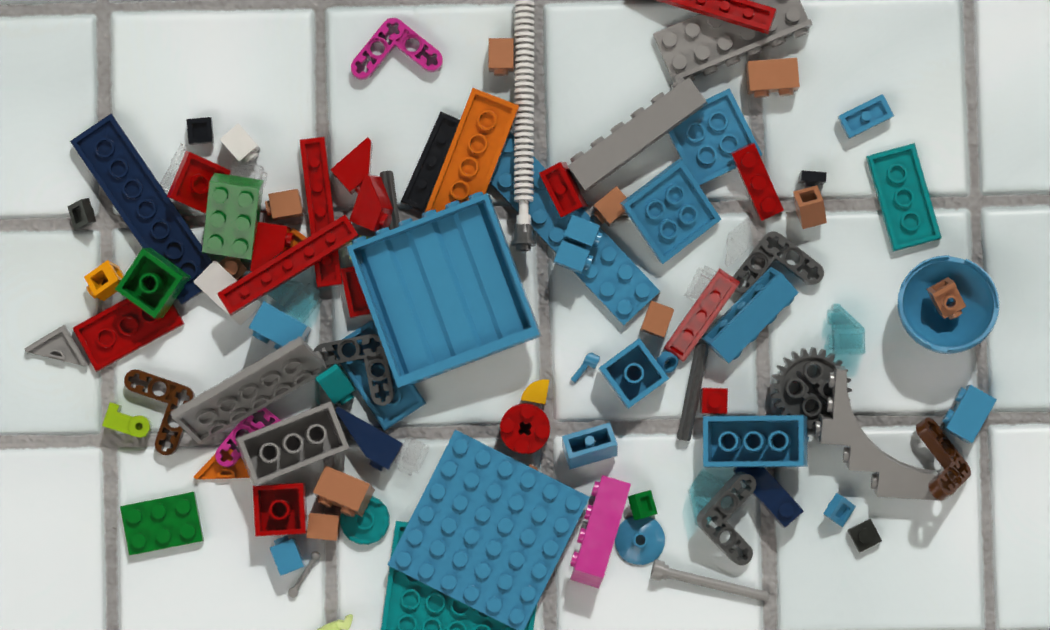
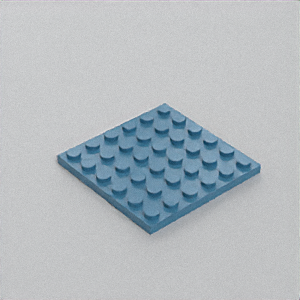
M455 430L387 565L516 630H524L590 497Z

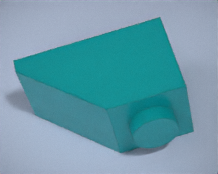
M333 365L316 377L320 386L335 405L339 402L341 405H344L354 398L352 393L356 390L339 365Z

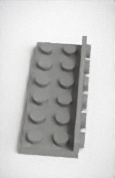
M749 0L776 8L777 13L769 34L699 14L653 33V37L673 83L682 77L684 80L690 78L691 81H694V76L701 73L704 76L710 75L718 71V66L725 63L727 67L741 61L739 57L749 54L750 57L763 52L762 48L770 44L772 47H777L785 43V38L794 35L795 38L807 34L809 32L808 28L812 26L811 19L808 20L800 0Z
M298 337L254 364L247 366L237 374L225 379L218 385L204 391L194 399L182 404L171 411L173 420L200 445L326 371L327 367L319 351L314 352L301 337Z

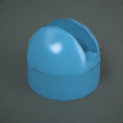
M668 351L661 352V355L656 358V361L665 373L674 371L678 365V357Z

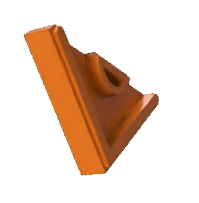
M232 448L227 452L222 450L220 452L223 456L221 461L229 460L231 462L233 460L231 454L234 450ZM215 454L194 475L195 479L250 478L241 457L233 466L223 467L216 461Z

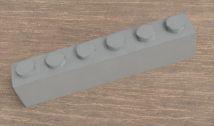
M682 77L671 85L672 90L664 95L661 92L651 100L652 105L645 110L643 107L637 109L630 115L632 119L626 124L623 122L618 123L610 130L612 132L611 135L605 139L602 136L590 144L592 148L585 154L581 151L570 159L572 163L568 167L585 191L588 192L708 104L690 78L684 80Z

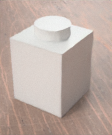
M239 123L220 138V141L241 165L244 162L247 164L252 162L259 155L257 151L260 147Z

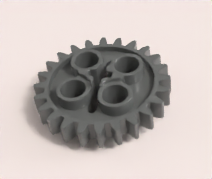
M811 347L809 354L805 348H801L800 356L792 351V360L784 357L783 361L786 365L784 367L776 366L780 374H772V377L777 379V383L770 384V387L777 389V392L773 393L771 397L779 399L774 404V407H783L779 414L807 416L808 429H811L813 422L820 421V414L830 415V412L826 410L827 397H832V393L825 395L823 388L828 383L829 373L834 372V366H841L843 363L841 360L833 362L835 355L832 353L826 357V350L821 349L817 355V350L814 347ZM811 364H815L817 366V373L809 377L807 368ZM797 371L802 374L807 382L815 384L813 389L826 401L825 405L820 402L815 394L808 391L809 387L796 375ZM797 381L799 388L797 392L791 394L788 388L789 384ZM847 387V391L851 392L852 389ZM813 399L815 402L814 409L806 412L805 403Z

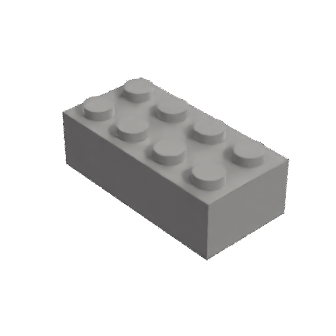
M332 402L325 403L235 439L253 486L349 449Z

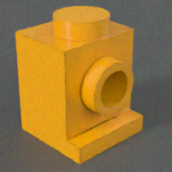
M107 260L84 276L88 283L87 291L94 299L99 298L105 301L118 292L115 288L124 275L118 265Z

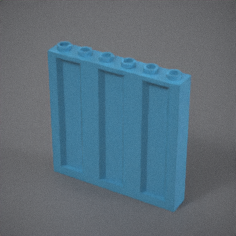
M477 192L470 195L468 201L460 203L458 200L445 205L446 209L436 212V209L427 211L422 214L421 219L415 221L412 218L403 220L398 223L399 227L392 230L389 227L382 228L375 232L376 236L366 239V236L352 240V245L347 246L395 382L400 389L542 336L488 193L483 195V192Z

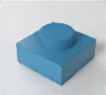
M836 493L823 514L843 527L856 506L845 497Z

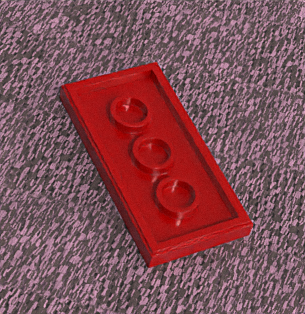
M126 298L73 327V330L95 371L98 372L185 323L174 303L163 318H154Z

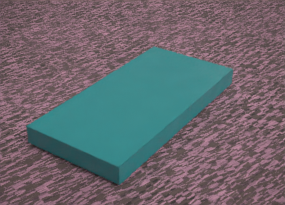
M915 143L866 156L892 251L895 252L941 239Z

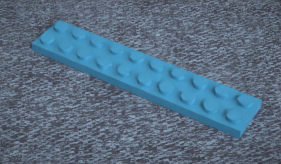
M510 131L490 183L519 213V202L514 201L516 196L514 195V190H517L514 189V178L516 177L514 176V171H517L514 170V165H516L514 163V152L517 151H514V146H516L514 144L515 138ZM532 157L534 159L532 164L534 165V170L531 171L534 172V176H532L534 178L532 183L534 188L531 190L534 191V195H532L534 201L529 202L531 226L556 254L562 240L586 249L585 246L564 238L571 216L575 215L595 224L597 223L583 208L563 218L560 217L539 174L546 169L535 157ZM600 227L598 232L603 234L598 247L592 246L589 255L594 257L589 269H583L582 274L574 273L624 326L660 290Z

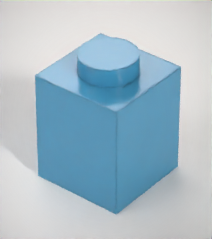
M287 535L274 540L275 546L270 547V551L280 576L306 566L295 538L289 540Z

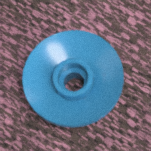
M633 516L625 519L618 527L615 545L618 553L624 560L635 565H645L653 562L660 556L665 545V535L660 524L653 518L646 517L634 521ZM639 535L645 537V543L642 545L636 543V537Z

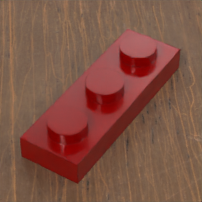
M752 142L731 152L730 154L759 219L763 221L784 211L755 143Z

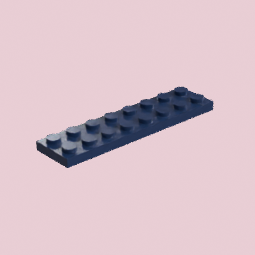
M109 114L70 141L142 248L154 249L191 276L177 297L180 304L184 305L203 292L194 283V280L213 262L207 253H202L203 246L171 199L167 197L166 192L115 117Z

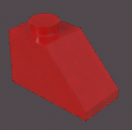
M367 137L330 169L351 195L355 191L357 194L359 193L365 174L371 173V140Z
M365 174L349 221L376 232L390 226L393 207L382 178L377 175Z
M258 222L250 267L251 272L285 252L288 247H292L294 233H290L291 228L284 225Z

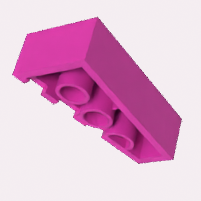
M602 475L600 482L595 481L591 496H595L593 506L588 504L584 519L588 520L586 529H580L577 542L581 543L579 552L574 551L570 566L574 568L570 580L599 589L606 572L631 487L630 483Z

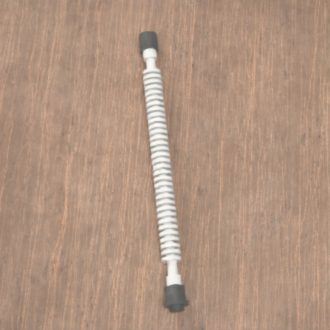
M515 0L516 70L514 81L516 83L514 88L516 89L514 94L516 95L514 100L516 102L514 104L520 107L514 121L516 126L514 127V132H516L514 133V144L516 145L514 146V151H517L514 152V163L516 164L514 165V170H517L514 171V176H516L514 178V189H517L514 190V195H516L514 201L519 202V215H516L514 240L511 241V246L516 247V251H531V247L536 246V241L533 240L531 215H529V202L534 201L532 196L534 191L531 190L534 188V184H532L534 182L532 177L534 172L531 170H534V165H532L534 163L532 158L534 157L532 152L534 151V146H532L534 144V134L532 133L534 132V127H532L534 126V108H532L534 107V89H532L534 88V83L532 82H534L533 7L535 2H533L534 0Z

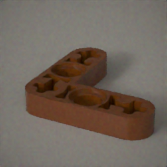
M134 369L129 371L124 378L127 389L168 404L155 440V448L162 455L174 454L179 447L184 430L180 426L177 428L171 427L168 423V418L171 415V411L175 410L172 409L173 404L179 406L180 399L177 398V394L183 393L186 390V395L190 396V401L195 398L194 391L185 385L141 370ZM139 374L140 380L148 382V377H151L152 380L148 385V392H144L146 387L142 385H136L133 388L130 378L136 377ZM157 382H163L166 385L167 390L162 396H157L153 392V386ZM165 428L178 432L177 437L171 436L170 443L173 444V447L167 448L166 451L163 450L164 446L160 445L161 440H166L169 434L164 433Z
M927 417L916 425V431L943 467L928 484L932 496L938 501H943L951 496L970 477L971 469L933 419Z

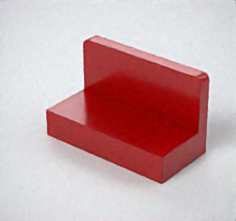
M559 162L539 173L561 218L579 209L588 207L566 162Z

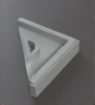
M66 325L59 327L24 348L29 353L77 365H89Z

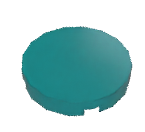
M373 496L362 517L356 514L354 517H350L342 512L340 514V525L343 533L349 540L357 544L369 545L379 541L386 534L390 524V515L387 507L380 499Z

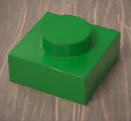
M651 490L628 496L634 521L658 514Z

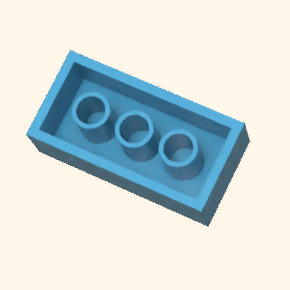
M703 416V467H808L807 416Z

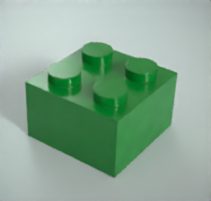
M142 248L115 290L152 317L163 318L191 276L154 249Z

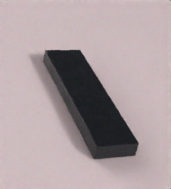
M440 111L401 199V203L424 212L460 119Z

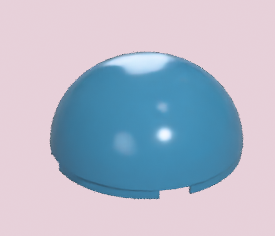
M950 255L932 257L919 263L905 277L898 294V314L908 335L922 347L943 354L961 353L980 344L992 331L999 314L998 292L991 277L976 263L968 259L949 257ZM947 277L955 282L966 305L965 308L961 309L962 314L954 319H949L948 317L944 319L939 315L926 290ZM949 298L946 305L953 302V298Z

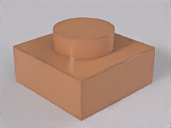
M227 256L218 262L237 281L249 273L240 258Z

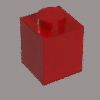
M702 388L700 414H727L728 389Z

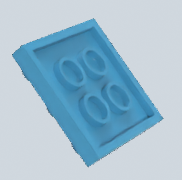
M730 88L706 99L708 103L706 106L668 133L680 159L683 160L699 186L736 169L737 167L730 153L753 142L759 155H763Z
M681 159L676 160L620 203L662 264L721 220Z

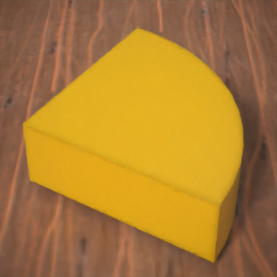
M542 379L530 384L523 392L521 401L546 404L549 380Z

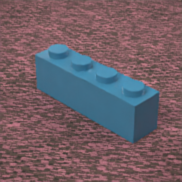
M770 267L702 336V339L720 358L730 363L741 355L742 350L750 342L757 339L759 333L776 319L777 314L784 307L789 306L793 302L794 297L799 292L781 272Z

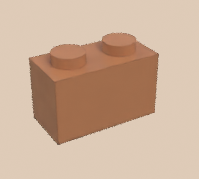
M797 58L747 61L748 95L754 94V98L768 97L769 93L779 92V96L794 95V91H797L800 87Z
M325 465L313 493L318 498L317 502L331 508L332 505L341 508L340 512L347 516L354 517L356 514L362 517L375 489L367 482Z

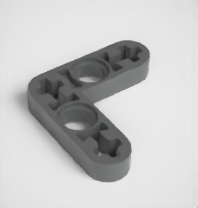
M772 231L761 239L733 276L735 279L737 277L743 278L747 271L743 270L745 266L750 272L757 274L755 279L752 275L748 278V288L745 286L736 288L735 292L744 294L764 274L774 259L808 285L819 283L824 277V270L817 261L780 233ZM776 237L778 239L777 244L781 248L785 244L789 246L782 253L781 258L777 255L780 252L779 249L776 247L769 249L767 247L769 245L767 238L773 239ZM790 251L796 252L800 257L798 264H788L786 254ZM754 256H761L764 259L765 265L762 269L757 270L752 267L751 259ZM804 259L809 262L805 265L807 268H817L816 274L819 276L818 279L814 277L811 280L808 279L809 273L805 269H802L801 272L796 270L803 264Z
M368 334L322 343L315 347L314 352L319 351L322 353V348H325L326 351H335L333 346L338 344L337 352L340 360H336V355L327 357L328 361L325 362L326 366L364 359L372 400L378 405H388L393 401L395 392L390 366L379 335ZM372 338L376 342H380V346L376 348L377 352L373 353L372 349H363L365 355H360L361 347L358 340H362V345L370 344ZM346 343H352L356 347V353L352 357H346L342 352V348ZM375 363H382L385 367V373L381 377H375L371 372V368ZM387 378L388 384L383 383V388L385 391H389L390 396H387L386 401L382 402L381 398L376 397V393L380 392L379 384L374 386L373 381H382Z
M741 471L734 474L697 515L696 520L699 528L731 561L743 566L751 561L753 550L727 522L756 488L755 478ZM741 480H745V488L741 487ZM732 489L735 490V492H736L737 494H739V495H738V496L735 495L734 493L731 492V490H732ZM730 496L732 500L731 505L723 509L721 506L722 499ZM708 516H710L712 522L717 525L716 528L707 524L708 521L706 520V518ZM726 530L729 531V540L726 543H721V533ZM733 546H736L742 550V557H739V554L736 552V550L732 548Z

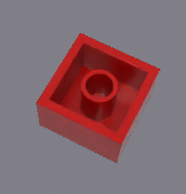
M306 483L253 486L255 537L307 533Z

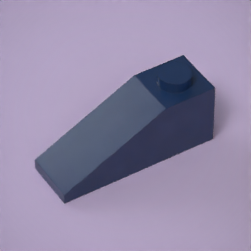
M337 407L335 411L364 455L371 460L369 465L381 472L384 468L390 470L404 444L346 410Z
M737 467L733 470L735 474L742 471L755 478L756 488L752 494L782 528H786L804 512L764 467Z

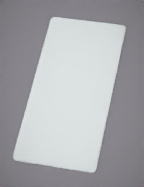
M214 260L194 280V283L230 316L217 293L237 280ZM256 300L230 317L239 325H242L261 306V302Z

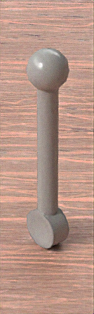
M314 551L311 553V560L295 586L288 591L290 597L294 598L298 595V589L315 561H318L321 557L319 552Z

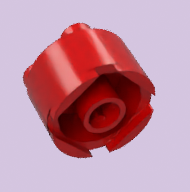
M527 403L515 405L502 417L500 423L501 438L505 445L516 453H534L540 450L549 438V419L544 411L535 405ZM523 422L525 425L531 424L532 427L529 429L530 435L527 436L525 433L519 434L518 431L521 429L520 423Z

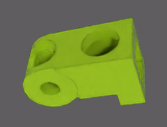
M109 403L102 424L103 427L134 437L142 438L150 434L152 424L147 417L139 415L133 417L121 413V405Z

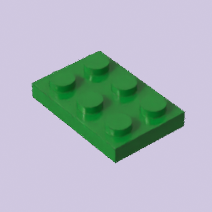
M195 492L120 506L129 556L204 541Z

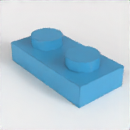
M882 94L839 115L838 119L848 139L894 117Z

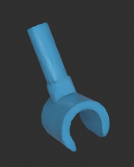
M588 353L581 367L572 376L571 380L576 383L586 371L587 366L595 369L600 356Z

